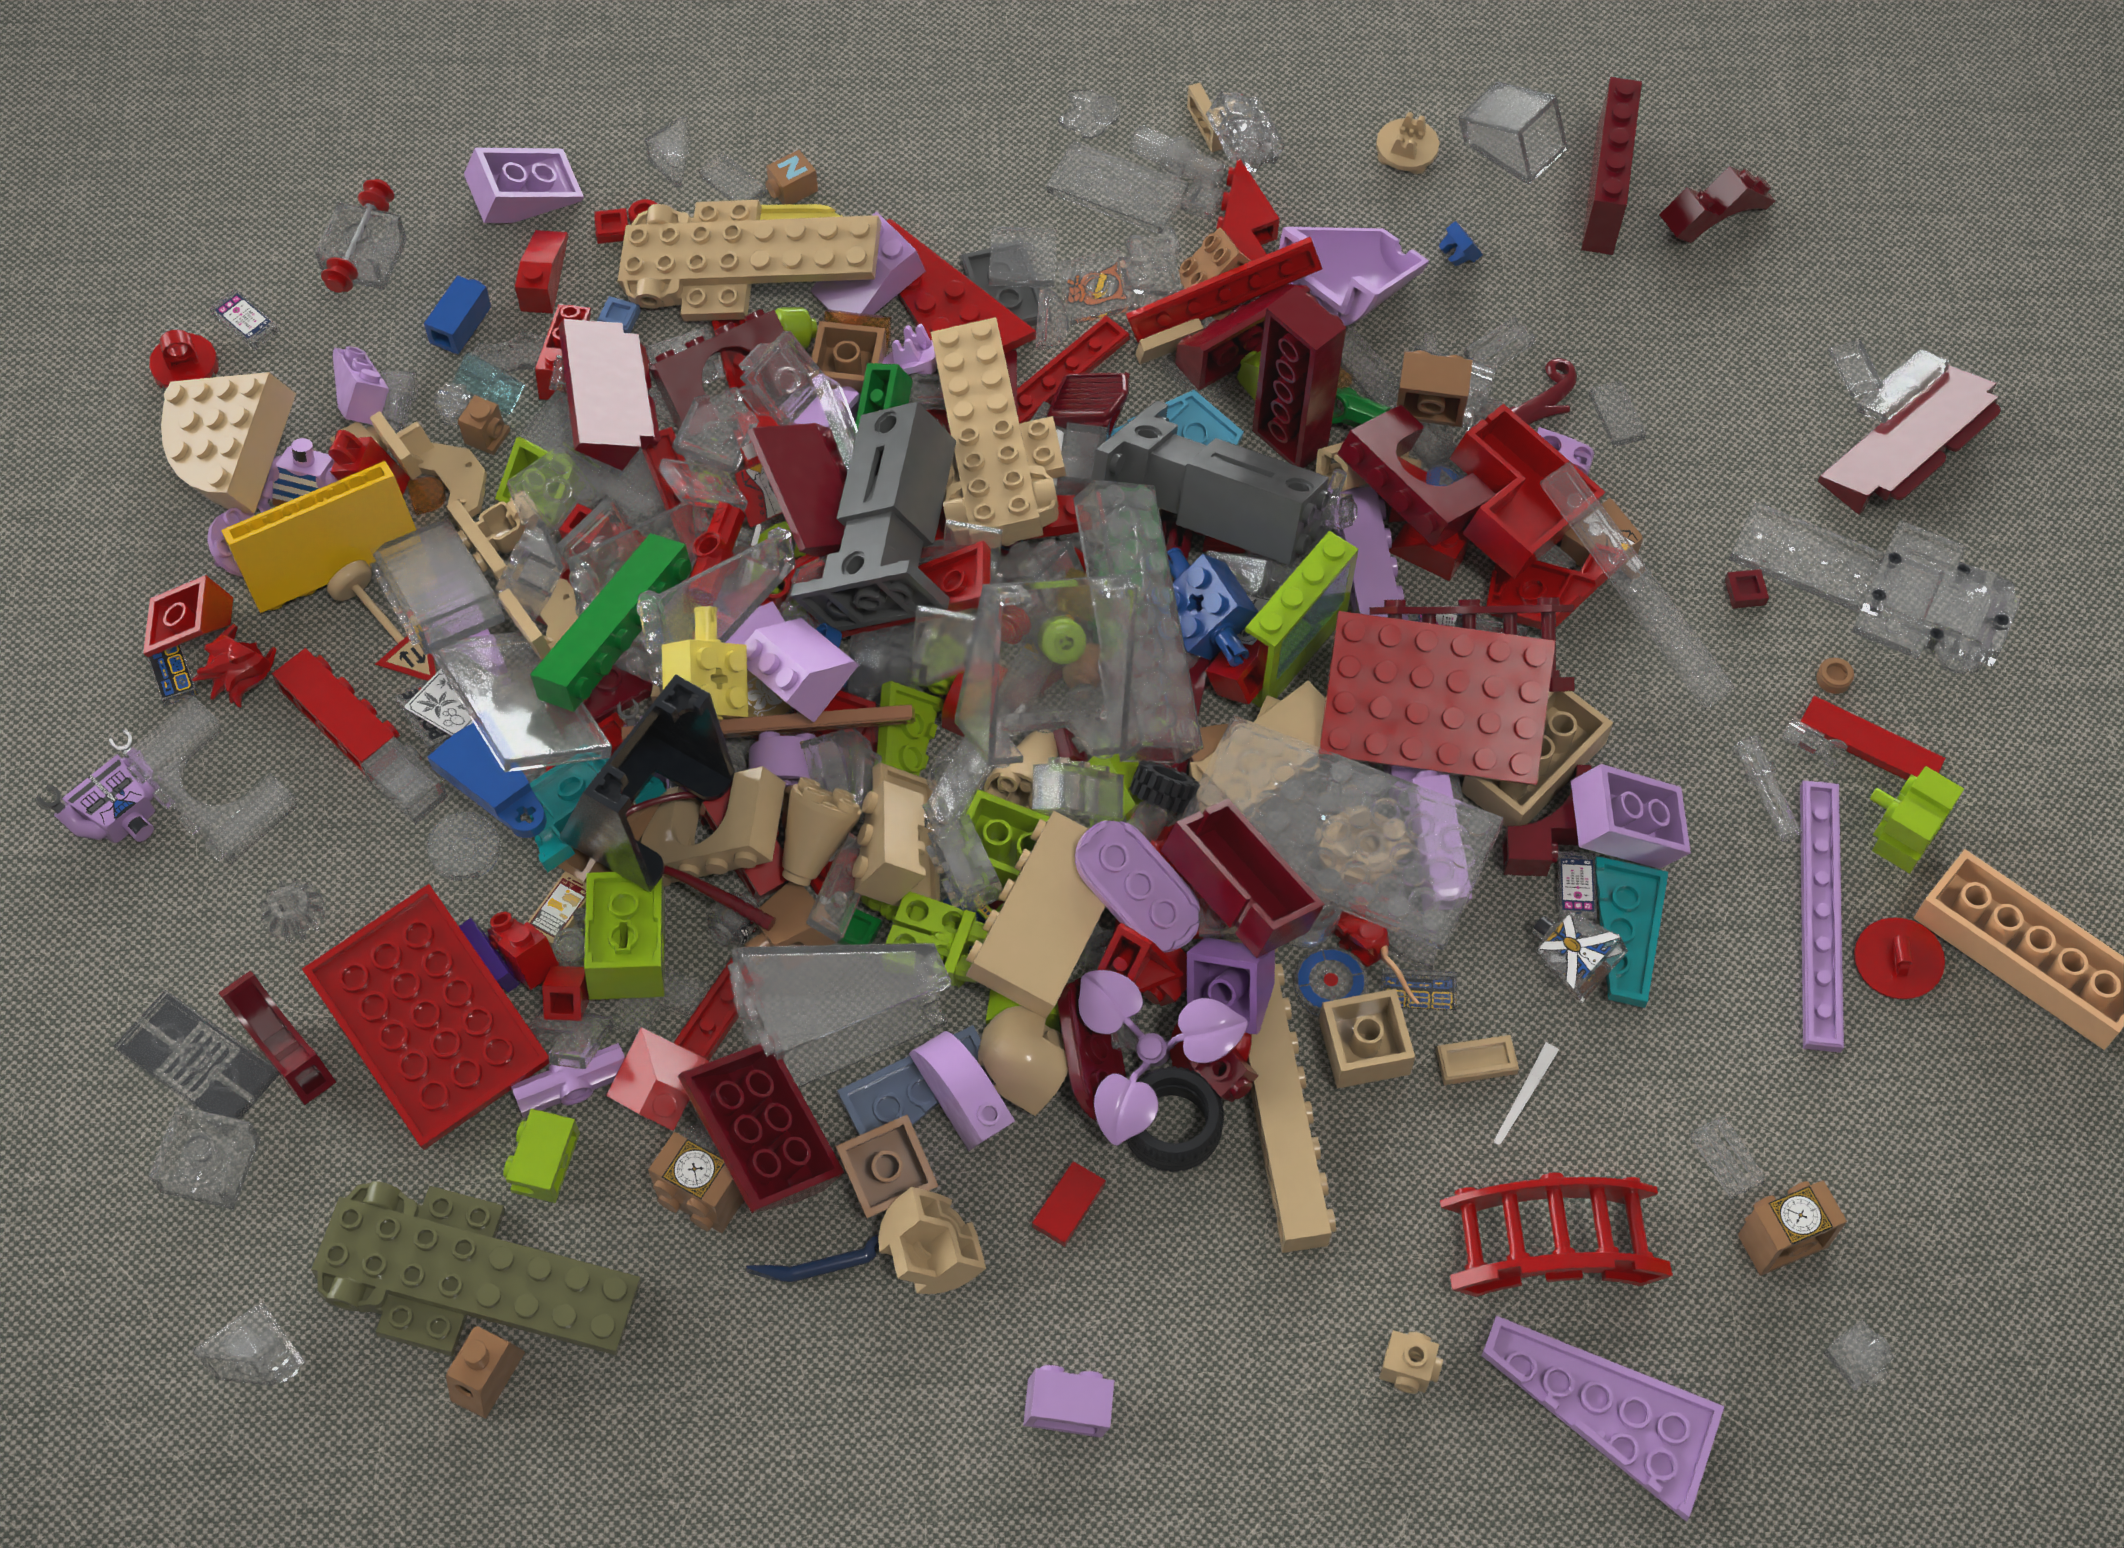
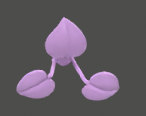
M1095 970L1085 973L1081 977L1078 1003L1079 1013L1083 1022L1091 1030L1100 1034L1115 1033L1125 1023L1139 1039L1136 1050L1139 1058L1143 1061L1142 1065L1131 1074L1129 1080L1122 1075L1111 1074L1097 1088L1094 1099L1095 1114L1099 1127L1106 1138L1113 1145L1118 1146L1129 1138L1140 1134L1152 1124L1158 1112L1156 1093L1148 1084L1136 1081L1145 1071L1150 1069V1066L1158 1067L1163 1065L1170 1056V1049H1173L1177 1043L1184 1041V1054L1189 1060L1197 1063L1214 1062L1228 1054L1240 1042L1247 1029L1248 1021L1220 1001L1200 998L1188 1003L1181 1011L1178 1025L1182 1034H1178L1166 1042L1158 1034H1144L1129 1018L1136 1015L1143 1006L1142 994L1132 980L1122 974L1108 970Z

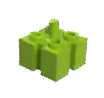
M1927 766L1924 767L1918 778L1912 774L1910 775L1897 799L1876 788L1870 796V800L1887 811L1873 833V836L1877 837L1878 840L1872 851L1910 874L1946 821L1964 788Z

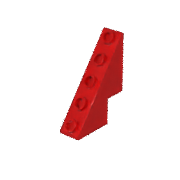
M1238 158L1235 168L1229 167L1226 186L1231 187L1230 192L1224 191L1221 211H1226L1225 217H1218L1216 230L1221 227L1239 251L1253 261L1267 255L1261 245L1277 240L1280 218L1242 160Z

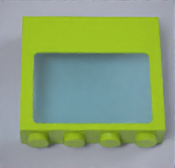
M1328 531L1245 627V632L1269 646L1263 688L1251 701L1260 708L1267 695L1276 699L1334 632L1337 612L1348 611L1359 549L1331 531Z

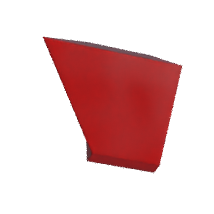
M1123 923L1118 925L1097 970L1113 971L1128 977L1136 984L1141 993L1185 975L1153 941Z

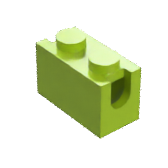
M530 1109L527 1121L522 1120L519 1124L516 1134L518 1146L514 1156L509 1155L504 1166L503 1176L506 1178L507 1183L512 1184L510 1188L512 1193L556 1203L580 1135L575 1119Z

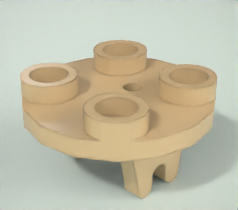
M1407 112L1405 118L1393 120L1384 125L1379 131L1376 143L1377 158L1380 163L1389 165L1397 170L1421 174L1438 156L1440 142L1437 133L1425 123L1424 116H1419L1417 120L1413 119V113Z

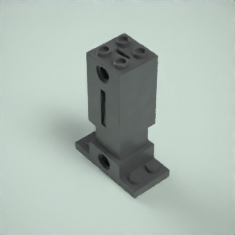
M1156 400L1096 449L1087 504L1088 512L1100 515L1110 505L1113 506L1115 503L1140 511L1146 504H1150L1178 514L1176 525L1287 565H1291L1300 555L1303 556L1308 547L1313 542H1317L1322 535L1324 522H1321V516L1330 499V491H1327L1329 477L1217 438L1208 445L1179 436L1177 435L1178 425L1169 422V418H1167L1168 404Z
M918 401L861 415L836 518L845 526L840 552L828 554L821 579H812L793 585L791 597L821 624L826 623L839 631L948 610L950 598L918 568L922 547L934 545L956 440Z

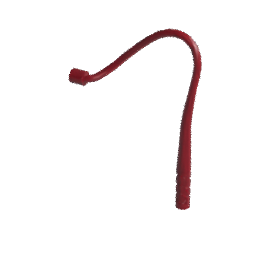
M690 791L663 795L632 805L625 815L628 817L637 811L665 802L700 797ZM665 865L664 874L689 885L767 931H770L774 926L776 918L766 912L764 913L759 908L691 874Z

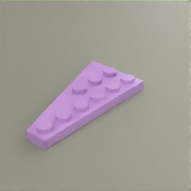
M1496 1316L1481 1356L1677 1515L1687 1521L1690 1518L1725 1406Z

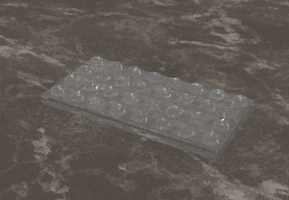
M1233 715L1197 786L1198 789L1188 803L1181 817L1183 819L1199 811L1203 813L1206 808L1229 799L1324 904L1442 951L1445 950L1504 823L1501 816Z

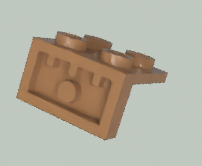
M1220 227L1204 239L1202 246L1192 257L1183 261L1176 276L1186 289L1246 264L1251 260L1239 251L1227 233ZM1236 306L1214 314L1212 317L1215 320H1221Z

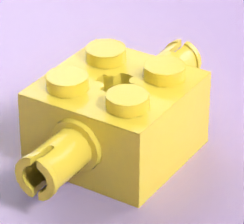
M695 607V640L689 639L662 644L663 690L676 674L710 693L719 723L723 719L748 717L747 646L744 644L723 643L720 639H717V607Z

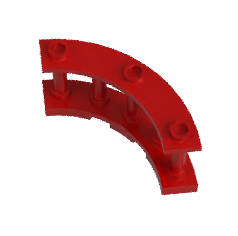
M1557 1172L1544 1174L1540 1179L1500 1184L1481 1189L1473 1187L1460 1188L1454 1192L1455 1196L1440 1200L1441 1208L1461 1214L1468 1259V1264L1465 1265L1464 1271L1450 1275L1452 1290L1478 1297L1522 1286L1521 1278L1545 1275L1546 1282L1581 1280L1583 1273H1601L1602 1281L1621 1282L1639 1287L1671 1277L1673 1275L1670 1261L1654 1257L1653 1253L1648 1250L1640 1200L1657 1195L1658 1189L1656 1186L1642 1183L1640 1178L1637 1177L1623 1179L1564 1177L1562 1173ZM1563 1198H1586L1591 1200L1598 1249L1595 1252L1576 1253L1575 1249L1571 1248ZM1547 1199L1555 1250L1552 1251V1254L1530 1257V1254L1525 1251L1518 1202ZM1607 1201L1625 1205L1633 1254L1619 1253V1248L1614 1247ZM1503 1205L1510 1254L1506 1257V1261L1488 1264L1483 1260L1477 1211Z

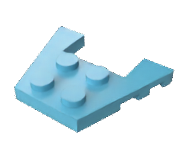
M1192 390L1165 403L1168 404L1167 418H1169V422L1178 425L1177 435L1208 445L1217 438L1239 446L1244 431L1197 391ZM1133 417V418L1127 420V423H1126V424H1128V423H1129L1131 420H1133L1135 417ZM1124 424V425H1122V426H1120V427H1118V428H1115V429L1113 430L1111 436H1113L1116 432H1118V431H1119L1121 428H1123L1126 424Z

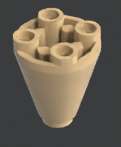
M1038 728L1027 735L988 775L983 787L984 792L1049 816L1055 800L1059 759L1053 732L1045 728Z
M800 777L798 784H793L790 792L782 867L784 868L782 876L802 886H809L811 880L817 878L858 822L862 812L860 806L853 802L855 795L840 788H834V791L830 792L820 788V783L807 777Z

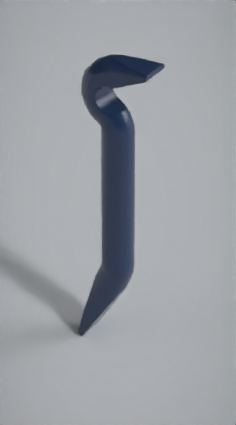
M879 1234L871 1237L864 1248L791 1267L782 1265H747L746 1271L747 1273L776 1281L796 1282L866 1264L876 1257L875 1252L879 1248Z

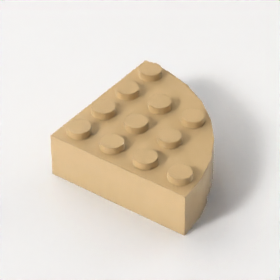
M269 372L170 382L169 387L164 393L165 401L161 422L162 444L168 463L178 477L214 503L228 510L238 508L243 513H255L296 393Z

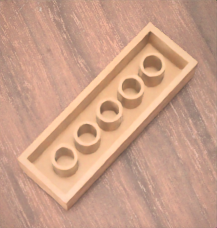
M1964 849L1926 897L1914 919L2105 1051L2124 1027V957Z

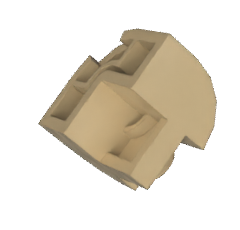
M1015 1006L1000 1012L983 1029L978 1050V1063L985 1066L987 1073L996 1083L994 1086L996 1091L1002 1097L1036 1116L1057 1093L1069 1071L1063 1035L1059 1031L1045 1025L1046 1018L1023 1006Z
M911 1187L890 1205L883 1217L878 1236L879 1252L892 1255L897 1278L914 1282L916 1293L937 1294L959 1288L986 1269L972 1222L965 1224L960 1215L950 1207L952 1199L938 1193Z

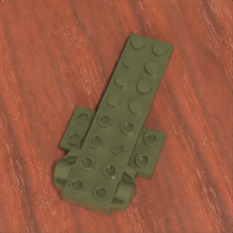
M379 1181L357 1185L346 1198L339 1196L311 1269L315 1278L318 1279V1292L321 1298L328 1304L348 1311L382 1314L375 1331L378 1337L449 1356H454L467 1316L617 1356L641 1284V1277L497 1239L496 1235L505 1213L504 1205L429 1186L423 1204L419 1205L413 1199L404 1195L397 1187Z

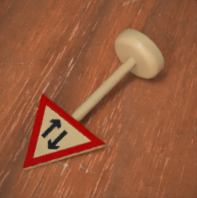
M354 561L339 570L327 585L329 595L338 601L348 600L357 595L398 643L375 665L429 681L437 673L429 619H425L404 638L363 590L372 578V570L366 561Z

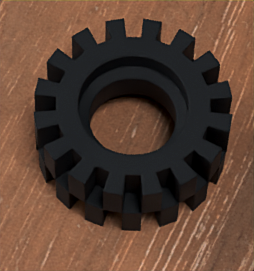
M1142 760L1138 764L1129 790L1133 795H1137L1141 800H1147V803L1151 805L1155 804L1161 809L1165 810L1167 808L1175 813L1178 811L1181 814H1188L1197 796L1200 783L1195 781L1196 779L1187 776L1186 773L1176 771L1173 767L1168 768L1161 763L1156 764L1153 761L1147 762Z

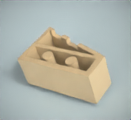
M883 781L873 792L869 791L863 801L862 812L866 814L864 824L861 826L857 837V844L861 846L859 856L855 860L852 869V876L856 877L853 892L894 906L926 877V868L919 866V854H924L925 843L918 841V829L923 830L925 827L924 795Z

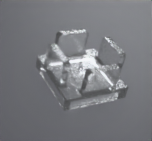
M783 331L772 343L758 344L739 364L742 371H745L740 378L746 385L738 390L739 394L757 415L771 416L779 426L791 425L830 383L829 379L791 331Z

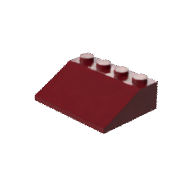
M817 423L755 427L748 430L747 433L799 551L823 559H827L828 554L840 552L845 526L836 518L850 461L842 451L841 446L843 442L839 434L833 428Z
M772 1039L681 1072L678 1075L751 1213L795 1204L821 1193L845 1173Z

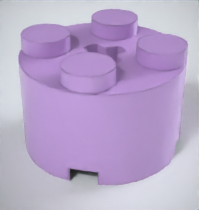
M767 731L759 734V741L752 744L749 748V769L765 767L786 782L785 788L798 784L800 777L813 779L820 783V788H822L821 748L816 743L815 735L801 733L796 736H780L777 732Z

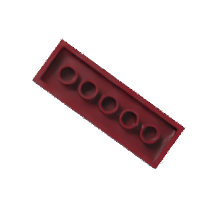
M1297 285L1266 307L1252 431L1288 463L1305 468L1317 458L1318 449L1328 447L1347 327L1338 316L1329 313L1318 303L1313 295L1304 292Z

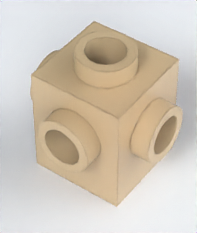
M1393 1330L1388 1342L1379 1379L1394 1383L1396 1389L1405 1393L1416 1394L1418 1391L1425 1393L1429 1382L1437 1383L1443 1359L1436 1357L1439 1344L1431 1342V1338L1422 1333L1409 1332L1405 1334Z

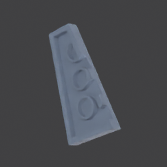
M974 1025L954 1034V1036L978 1062V1050L981 1039ZM911 1056L837 1090V1095L858 1136L907 1114L913 1126L939 1104Z

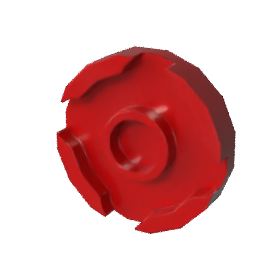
M177 329L165 332L160 337V343L154 348L150 356L149 368L157 385L161 388L162 386L168 388L169 383L172 381L210 378L213 373L216 375L219 370V359L210 341L203 336Z

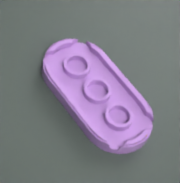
M1102 821L1089 828L1082 835L1075 852L1077 871L1084 883L1120 923L1153 941L1163 952L1174 951L1192 940L1198 931L1200 923L1198 921L1199 901L1192 889L1136 827L1122 821Z

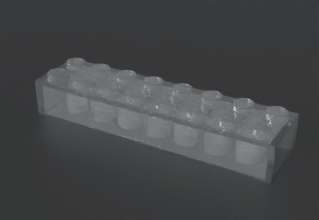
M1093 480L1073 500L1120 762H1140L1145 760L1155 763H1182L1202 750L1203 742L1154 485Z

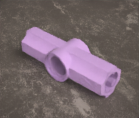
M619 1043L584 1057L578 1055L562 1057L549 1066L548 1071L513 1085L511 1088L523 1118L529 1115L530 1109L542 1111L559 1103L563 1105L580 1103L588 1099L595 1089L612 1083L625 1059Z

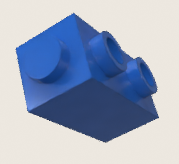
M458 275L424 322L430 344L459 355L492 307L486 286L475 279L469 280Z

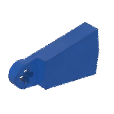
M488 715L481 717L453 734L427 757L432 769L511 829L515 835L522 838H531L540 834L545 828L547 818L542 805ZM526 813L528 816L532 815L534 820L528 823L525 820L521 821L520 816Z

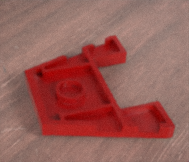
M1595 544L1580 571L1537 560L1515 579L1496 564L1495 571H1492L1486 606L1537 605V598H1559V605H1574L1575 610L1626 561L1625 553L1619 549ZM1557 612L1556 627L1572 612ZM1517 613V623L1541 629V613ZM1489 614L1503 619V614Z

